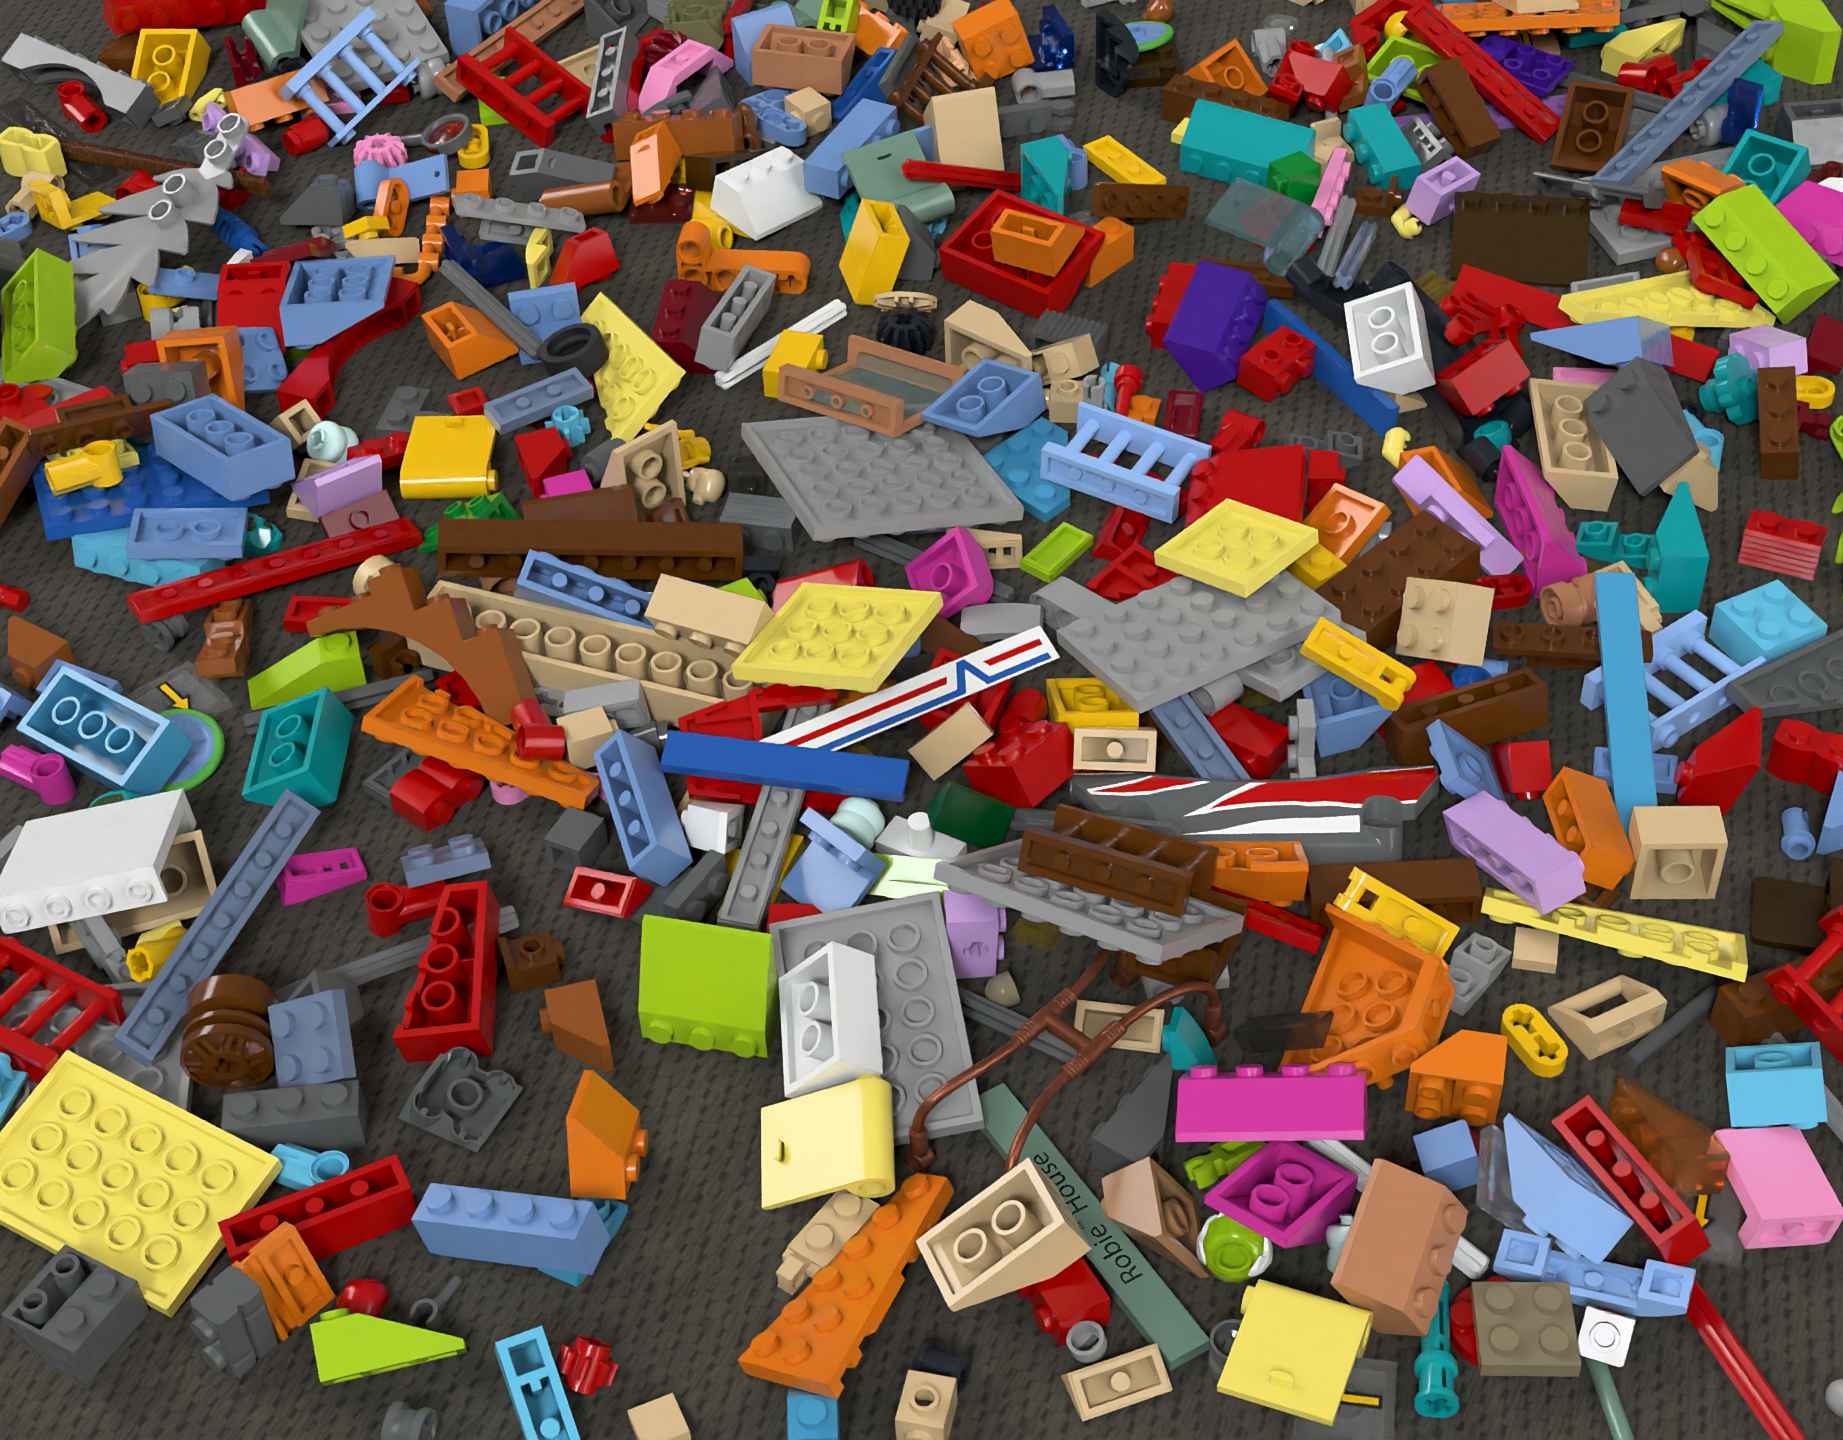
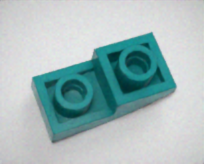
M1581 522L1576 537V549L1579 553L1593 559L1612 563L1623 560L1627 566L1647 569L1646 552L1648 548H1653L1655 535L1640 533L1620 534L1619 522Z
M1174 1007L1169 1025H1164L1162 1030L1164 1052H1170L1173 1070H1186V1073H1190L1191 1066H1217L1209 1042L1196 1021L1184 1007Z

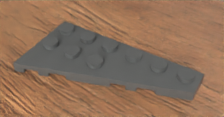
M1843 628L1729 682L1725 694L1744 713L1754 706L1761 708L1762 718L1843 708Z

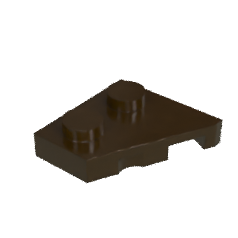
M1165 43L1155 49L1141 52L1125 88L1165 86L1175 74H1184L1176 44Z

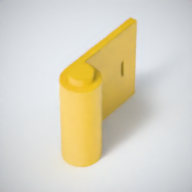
M485 415L415 416L400 470V489L403 499L475 498L480 494L489 496L491 491H497L498 473L497 470L491 469L490 463L497 430Z

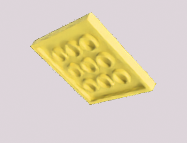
M803 582L731 665L734 679L748 680L754 683H781L788 686H814L827 690L846 689L857 690L861 693L876 692L944 606L941 592Z

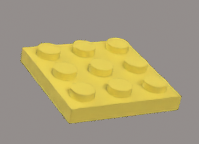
M1227 498L1154 551L1155 565L1228 591L1234 595L1247 598L1318 544V529Z

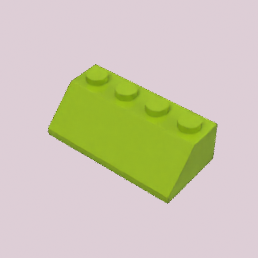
M1755 184L1719 195L1692 218L1705 236L1744 278L1753 291L1759 295L1760 299L1783 325L1789 323L1840 281L1838 276Z
M36 248L1 290L2 383L19 384L58 378L66 367L70 368L75 363L78 356L75 340L77 326L75 325L76 303L74 302L76 282L73 278V265L39 248Z

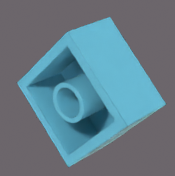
M1775 580L1715 604L1708 637L1741 667L1760 656L1767 660V665L1824 638L1828 625L1782 582Z
M1820 1042L1726 1047V1083L1731 1127L1751 1129L1789 1124L1794 1129H1810L1818 1126V1122H1828Z

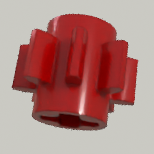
M578 1335L575 1344L570 1343V1346L562 1344L555 1361V1366L560 1369L559 1373L563 1374L562 1385L587 1395H594L597 1387H602L603 1384L611 1386L618 1367V1363L612 1361L613 1357L609 1356L612 1347L599 1339L585 1335Z

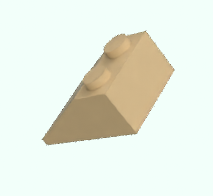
M969 300L944 320L946 363L967 369L968 373L985 357L1032 371V353L998 312Z
M673 419L612 450L600 488L632 483L639 522H646L647 517L645 513L673 497L682 498L684 506H687L677 422Z
M1029 1157L916 1240L948 1307L953 1312L1052 1278L1092 1249L1055 1183Z

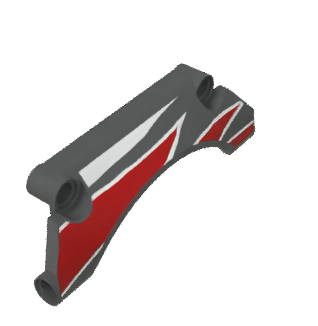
M1437 765L1377 766L1335 775L1270 780L1207 779L1143 771L1079 769L1069 778L1070 805H1084L1090 812L1106 816L1173 822L1181 827V838L1195 842L1301 841L1309 866L1403 861L1402 821L1415 820L1430 801L1438 800L1439 775Z

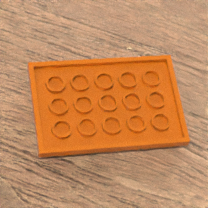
M1576 0L1579 3V9L1516 14L1494 2L1437 4L1435 8L1462 32H1467V36L1470 37L1485 36L1486 31L1499 30V35L1504 36L1516 35L1518 30L1530 29V34H1547L1550 28H1562V33L1581 32V27H1594L1595 32L1613 31V26H1620L1621 0Z

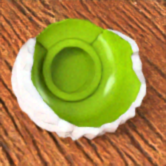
M1220 1212L1219 1215L1215 1214L1205 1222L1202 1231L1197 1237L1196 1253L1198 1259L1206 1265L1214 1277L1224 1282L1241 1283L1260 1275L1272 1262L1273 1246L1269 1239Z

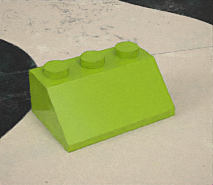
M1392 34L1367 64L1369 83L1379 78L1396 58L1401 59L1405 57L1414 63L1418 75L1402 95L1425 103L1414 83L1426 67L1443 62V60L1429 47Z

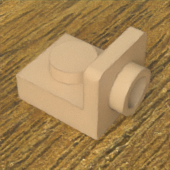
M1338 117L1311 123L1310 128L1316 130L1315 144L1348 149L1346 161H1354L1355 152L1340 136L1341 120Z

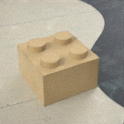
M1407 577L1395 654L1482 667L1495 589L1460 582Z
M1633 806L1627 839L1635 862L1630 872L1625 876L1629 899H1715L1728 846L1720 807Z

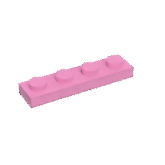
M1335 147L1311 206L1308 236L1321 238L1325 227L1332 225L1334 211L1337 210L1340 196L1344 194L1346 181H1349L1352 162L1346 161L1348 149Z

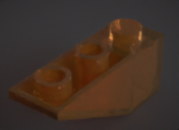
M1617 1078L1614 1095L1609 1100V1116L1612 1122L1618 1126L1623 1135L1678 1197L1721 1193L1731 1155L1711 1129L1626 1078Z

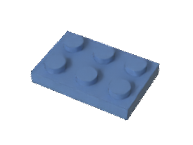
M134 508L126 543L127 559H140L142 561L179 559L181 561H191L196 558H216L221 561H227L234 558H243L249 521L248 508Z

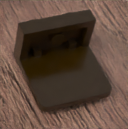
M1831 858L1824 886L1765 877L1756 878L1752 887L1750 940L1760 946L1813 953L1827 938V933L1820 927L1818 922L1829 911L1843 904V859Z

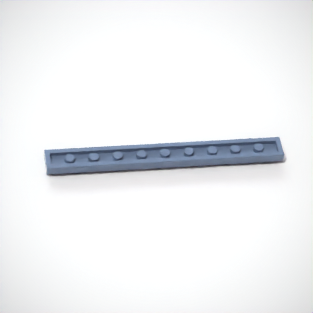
M1754 20L1591 178V181L1629 186L1736 79L1784 33L1783 21Z

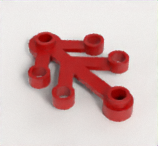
M1464 290L1459 297L1448 293L1440 301V308L1447 315L1453 317L1446 324L1447 330L1444 332L1447 340L1453 345L1467 344L1474 336L1486 333L1488 339H1501V332L1504 334L1505 339L1510 340L1519 356L1522 357L1524 355L1519 345L1518 335L1523 331L1526 318L1514 305L1506 303L1503 307L1495 308L1469 290Z

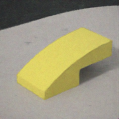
M536 227L527 243L526 263L531 289L538 288L551 272L549 257L554 252L550 228Z

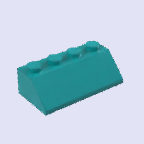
M1198 98L1181 143L1180 170L1267 194L1266 182L1269 163L1298 151H1302L1314 160L1316 130Z

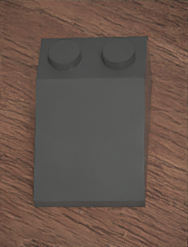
M1636 356L1583 401L1593 428L1635 489L1644 497L1700 452L1667 371L1639 356Z

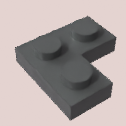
M397 386L375 428L377 438L389 436L393 432L410 434L415 416H453V414L426 411L432 400L430 389Z

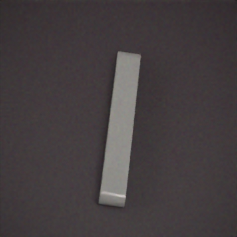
M1063 576L1058 577L1029 597V604L1042 606L1044 609L1043 618L1046 619L1044 622L1055 630L1068 626L1075 620L1084 619L1114 604ZM1233 672L1192 690L1188 694L1204 715L1207 716L1209 714L1213 716L1241 697L1244 688L1240 677L1236 672Z

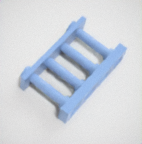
M369 6L278 92L286 102L293 95L298 99L302 97L336 133L327 143L330 147H333L339 141L345 145L357 133L353 127L399 83L405 87L417 75L413 69L421 63L416 58L406 67L372 31L373 27L370 22L377 15ZM356 36L360 41L364 39L398 75L388 86L351 50L353 46L350 42ZM335 56L340 60L343 58L377 94L367 106L331 70L333 66L329 61ZM316 75L319 79L323 78L355 111L357 115L347 125L310 89L312 85L308 81Z
M1081 401L1078 404L1077 434L1069 444L1064 447L1048 441L1041 449L1040 478L1172 524L1178 516L1180 484L1191 473L1197 462L1211 457L1212 446ZM1090 439L1109 444L1099 458L1081 453ZM1123 450L1142 456L1131 470L1113 464ZM1156 461L1175 467L1164 482L1146 476Z
M1694 610L1652 635L1653 660L1651 663H1644L1646 690L1671 709V711L1659 718L1649 711L1652 753L1662 747H1671L1678 740L1679 736L1733 704L1734 702L1725 694L1729 682L1765 666L1767 662L1764 657L1760 656L1741 667L1706 642L1704 633L1708 618L1698 610ZM1687 653H1696L1727 677L1714 684L1682 661L1680 657ZM1601 666L1584 676L1580 702L1591 711L1604 703ZM1660 669L1663 671L1668 669L1698 691L1699 694L1686 701L1652 676V674Z

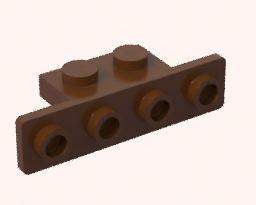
M1096 182L1091 200V215L1103 217V219L1105 217H1114L1122 221L1123 217H1126L1125 220L1132 222H1145V218L1186 217L1189 186Z
M127 393L55 408L58 423L28 430L31 456L53 455L61 451L84 447L94 441L125 439L133 435L151 432L150 415L172 408L174 403L172 399H165L132 407Z
M1516 622L1492 623V652L1494 654L1527 656V667L1593 671L1601 666L1597 627ZM1641 630L1644 663H1651L1653 660L1652 633Z

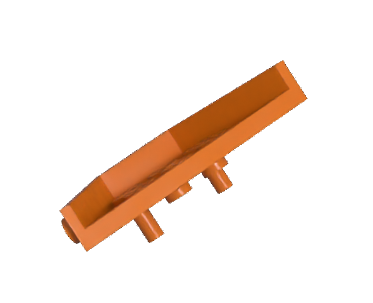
M1327 902L1324 910L1334 929L1278 1071H1282L1281 1065L1293 1063L1309 1064V1071H1328V1064L1355 1063L1356 1070H1366L1367 1086L1376 1083L1379 1089L1385 1090L1394 1083L1392 1075L1410 1068L1412 1062L1437 1046L1456 992L1447 974L1450 969L1438 954L1434 952L1428 954L1418 949L1407 938L1401 937L1398 939L1390 935L1381 925L1377 923L1371 925Z

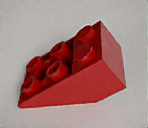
M290 261L223 264L218 283L217 327L237 325V328L272 327L282 354H286L287 346H285L279 306L292 272Z

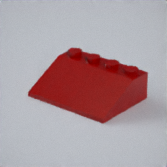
M996 189L940 246L938 251L944 279L1039 319L1046 309L1050 312L1054 310L1056 313H1062L1071 303L1106 235L1105 232ZM1005 209L1027 212L1085 228V234L1055 277L994 260L990 230Z
M1303 444L1225 451L1209 459L1204 458L1200 460L1191 470L1185 529L1227 498L1302 524L1307 448Z

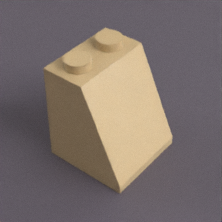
M994 86L931 97L923 114L924 125H929L932 128L934 162L1005 171ZM946 183L951 191L962 190L967 187L966 185Z

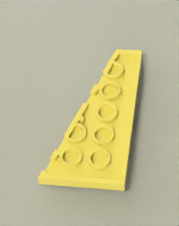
M1689 270L1562 295L1558 308L1570 316L1573 322L1578 324L1638 315L1677 327L1754 328L1765 324L1773 327L1777 318L1776 315L1758 303L1751 309L1714 293L1706 295L1699 292L1692 283Z
M600 292L580 318L582 323L593 324L600 330L609 350L608 359L604 366L593 375L600 405L606 409L607 418L604 421L606 429L612 433L611 440L620 438L627 443L633 440L645 423L656 415L660 404L671 391L678 387L686 371L610 298Z
M1489 887L1485 889L1481 913L1488 914L1489 918L1493 921L1507 924L1519 922L1539 930L1552 931L1617 948L1619 954L1627 957L1643 958L1647 956L1662 960L1667 964L1684 966L1745 982L1748 959L1744 934L1570 902L1542 915L1511 891Z

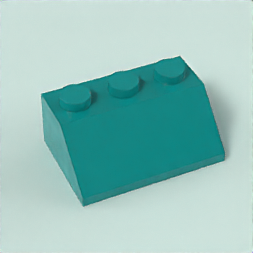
M327 686L262 711L242 792L245 800L274 807L284 791L288 789L315 808L325 807L336 801L354 716Z

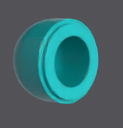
M1502 420L1491 421L1480 426L1473 435L1474 439L1486 436L1501 452L1502 446L1511 445L1512 441L1509 425Z

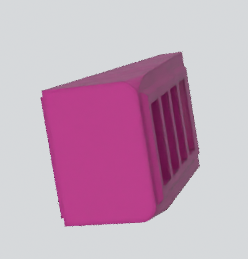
M351 847L291 856L274 881L283 905L288 906L366 880L367 871L357 848ZM346 862L348 869H341L339 864ZM330 867L331 871H324V869Z

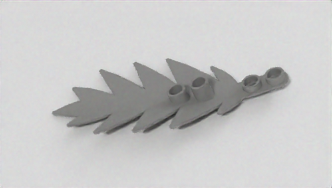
M229 113L220 119L217 126L219 133L216 139L206 145L204 149L205 159L200 168H183L154 176L153 180L155 182H164L163 185L126 196L98 209L102 214L140 217L96 228L71 238L74 243L115 246L68 262L73 265V276L95 275L76 284L74 289V302L76 303L75 325L77 330L88 323L101 310H104L108 316L113 315L123 301L132 279L149 288L154 287L159 274L160 251L186 255L189 252L190 237L186 221L205 225H213L215 223L219 209L218 187L228 190L233 188L234 179L232 174L228 172V169L249 131L250 125L246 118L239 116L237 113Z

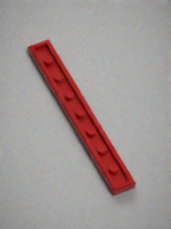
M1463 264L1451 294L1459 297L1464 290H1469L1495 308L1503 307L1506 303L1512 304L1523 313L1526 323L1546 330L1582 325L1573 322L1567 313L1558 308L1561 300L1560 296ZM1671 334L1674 367L1664 369L1667 372L1706 384L1716 365V360L1720 356V351Z
M403 517L128 594L126 596L127 604L139 623L143 625L360 563L372 556H384L416 547L423 542L422 533L408 517Z

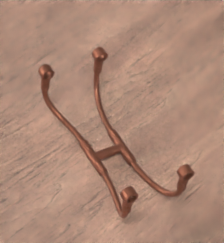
M1102 948L1081 977L1070 988H1064L1015 1031L1008 1043L943 1084L924 1100L914 1116L912 1126L909 1128L910 1148L903 1155L906 1164L916 1172L924 1173L935 1163V1155L928 1147L927 1128L924 1126V1122L930 1111L940 1101L997 1065L1018 1048H1025L1039 1034L1047 1030L1078 1052L1060 1068V1074L1040 1094L1022 1121L1007 1156L1004 1176L1017 1166L1030 1131L1042 1111L1067 1082H1073L1080 1076L1081 1073L1125 1035L1126 1028L1149 1011L1185 994L1204 993L1208 1000L1205 1002L1204 1022L1199 1027L1208 1040L1210 1047L1215 1048L1227 1037L1228 1031L1221 1022L1222 1002L1219 1000L1216 989L1211 984L1203 981H1192L1173 986L1139 1004L1121 1019L1113 1020L1091 1039L1061 1019L1060 1016L1077 1002V996L1095 978L1114 952V950ZM1120 950L1116 951V965L1109 971V976L1113 983L1127 990L1140 978V975L1127 971L1128 951Z

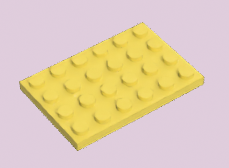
M66 1050L0 1132V1225L55 1255L66 1244L138 1281L146 1304L172 1318L225 1247L217 1222L253 1209L283 1169V1165L277 1157Z

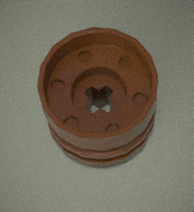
M238 974L212 976L195 984L187 996L185 1029L183 1030L180 1065L186 1075L201 1085L220 1090L253 1087L266 1080L273 1071L274 1050L268 1006L279 1004L280 1002L275 991L261 980Z

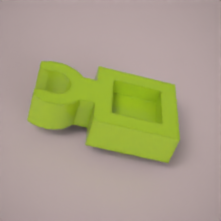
M1219 1142L1208 1147L1209 1154L1193 1157L1183 1163L1190 1181L1195 1180L1197 1187L1202 1189L1216 1182L1224 1174L1229 1176L1264 1147L1266 1142Z

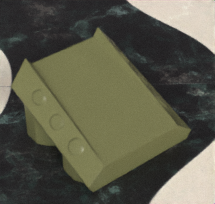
M671 0L667 6L668 15L662 20L664 30L679 31L687 35V40L696 41L718 51L724 41L725 33L723 30L725 26L722 22L727 15L728 0Z

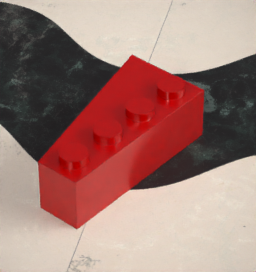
M487 880L445 885L429 932L432 937L426 953L421 954L417 966L420 972L413 990H409L404 1004L406 1013L401 1025H397L393 1036L394 1042L407 1063L435 1061L440 1053L446 1054V1052L455 1047H465L474 1052L477 1057L493 1055L500 906Z

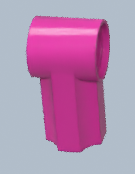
M12 744L1 753L0 774L39 793L41 800L46 804L60 805L71 800L76 794L75 783L64 758L60 754L47 753L42 755L23 745L17 747Z

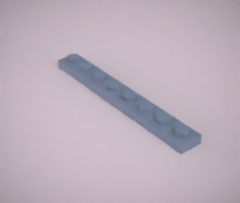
M286 789L109 1044L146 1068L149 1066L186 1012L189 992L195 984L211 975L321 811L290 790Z

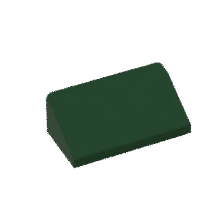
M951 781L926 806L929 823L933 830L984 849L1002 843L1016 811L1015 806Z

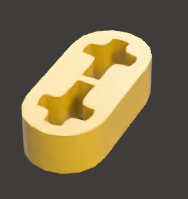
M1515 1004L1506 1008L1502 1015L1501 1034L1508 1036L1507 1043L1528 1069L1538 1076L1549 1078L1562 1073L1566 1067L1568 1048L1540 1012L1526 1004ZM1515 1021H1517L1520 1024L1517 1026H1513ZM1529 1024V1030L1527 1031L1522 1025ZM1539 1050L1546 1056L1539 1057ZM1554 1054L1555 1058L1551 1060L1548 1056Z

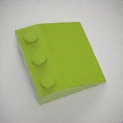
M645 914L642 920L638 1004L642 1037L650 1038L652 1041L660 1044L675 1042L691 1045L703 1051L717 1049L733 1052L745 1058L752 1056L768 1058L781 1021L773 934Z

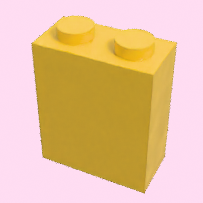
M869 199L861 200L839 263V268L856 304L874 306V296L880 293L892 292L910 238L893 203Z

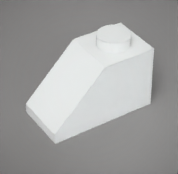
M707 801L689 803L688 809L682 811L680 820L683 833L686 834L687 845L706 851L712 849L722 854L740 847L742 843L745 805Z

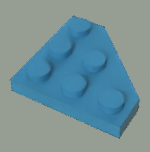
M1040 417L984 454L983 458L1021 502L1024 510L1046 523L1070 506V488L1040 478L1041 449L1048 441L1066 447L1068 445V431L1046 418Z

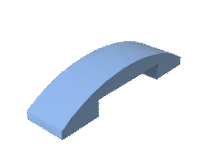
M1504 1228L1493 1265L1494 1272L1511 1282H1569L1572 1303L1586 1307L1588 1302L1632 1316L1650 1317L1686 1314L1696 1276V1269L1647 1259L1644 1270L1602 1261L1598 1266L1586 1257L1580 1256L1576 1260L1567 1253L1552 1250V1238H1542L1538 1235Z

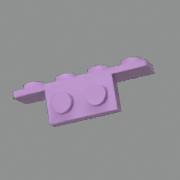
M215 102L207 103L206 112L202 116V126L204 131L219 133L218 123L227 113ZM247 133L234 157L241 167L246 168L247 173L266 176L267 171H278L280 159L253 133Z
M1415 455L1392 478V483L1421 511H1427L1481 546L1480 568L1489 576L1510 574L1523 561L1524 556L1419 455Z

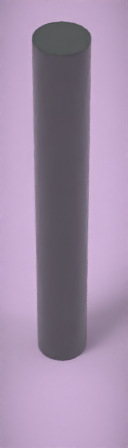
M1713 985L1708 986L1623 1055V1061L1633 1069L1640 1066L1710 1009L1715 1003L1718 988Z

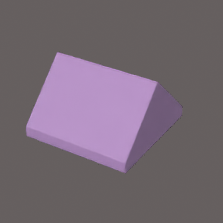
M379 454L352 458L293 482L290 485L293 492L319 523L318 518L320 516L381 492L382 460Z

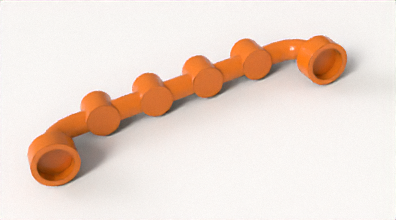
M445 193L430 197V212L426 217V232L423 233L418 271L412 274H404L403 267H394L392 277L418 282V285H421L428 280L431 273H439L441 266L440 254H443L444 235L447 234L448 229L447 216H450L451 197H445Z

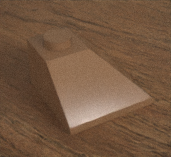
M1150 1156L1101 1178L1104 1192L1101 1207L1106 1219L1111 1224L1118 1225L1134 1240L1199 1278L1210 1276L1209 1269L1198 1259L1196 1253L1197 1237L1202 1231L1196 1199Z

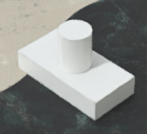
M916 812L910 815L908 820L895 815L876 839L875 849L883 854L946 860L966 854L967 843L933 830L927 813Z

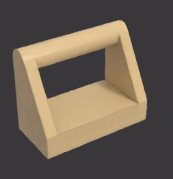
M1621 974L1548 1007V1014L1590 1061L1653 1032L1663 1023L1667 1000L1657 989ZM1619 994L1628 1001L1592 1019L1579 1013Z

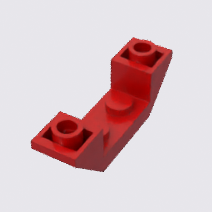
M1378 0L1350 20L1349 40L1352 45L1361 43L1367 64L1380 49V33L1384 31L1388 18L1396 12L1409 11L1420 0Z
M1291 39L1279 69L1275 73L1265 98H1274L1279 102L1290 104V118L1305 85L1299 83L1298 79L1295 78L1289 55L1293 51L1317 58L1320 52L1314 49L1311 43L1304 40L1296 41Z

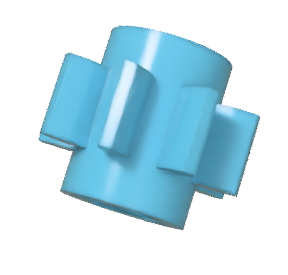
M571 405L556 408L551 415L552 421L545 422L546 428L556 426L561 439L567 438L570 447H575L581 442L584 443V434L591 433L589 418H584L583 410H578Z

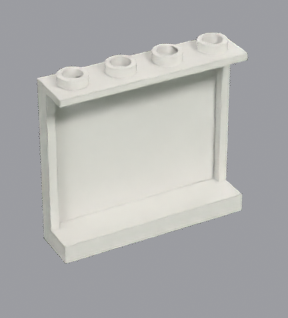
M178 789L26 821L0 875V926L4 935L167 902L168 895L160 874L175 835L192 832L196 826V820L184 790Z

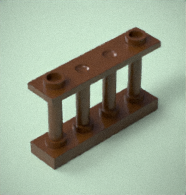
M940 32L931 40L925 38L915 50L918 56L900 87H896L886 100L889 105L897 106V110L903 111L920 127L925 126L923 120L924 112L907 98L911 93L927 107L933 95L917 83L919 77L941 95L957 93L956 90L926 66L929 61L963 89L962 92L992 87L995 81L987 72L978 80L970 79L936 50L943 37Z
M1059 803L1056 809L1053 831L1031 825L1024 830L1017 870L1181 918L1186 913L1191 885L1208 890L1212 888L1220 848Z

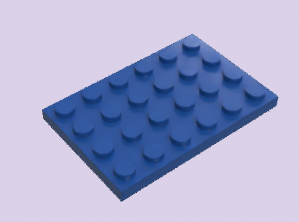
M154 442L147 447L135 449L138 453L140 464L121 469L123 474L122 481L110 487L99 488L89 485L55 496L50 489L44 472V464L51 461L49 459L41 461L32 473L47 541L130 527L134 508H243L270 503L268 489L251 494L248 499L243 501L227 499L157 455Z

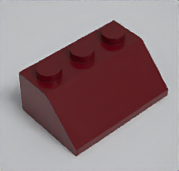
M686 279L666 280L651 339L677 362L686 373L715 374L719 370L709 369L706 365L694 360L701 327L717 306L721 297L701 281H688Z

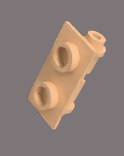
M943 36L936 50L968 78L976 79L969 68L968 62L957 48L954 49L953 40L949 36ZM937 68L947 84L951 87L959 86Z

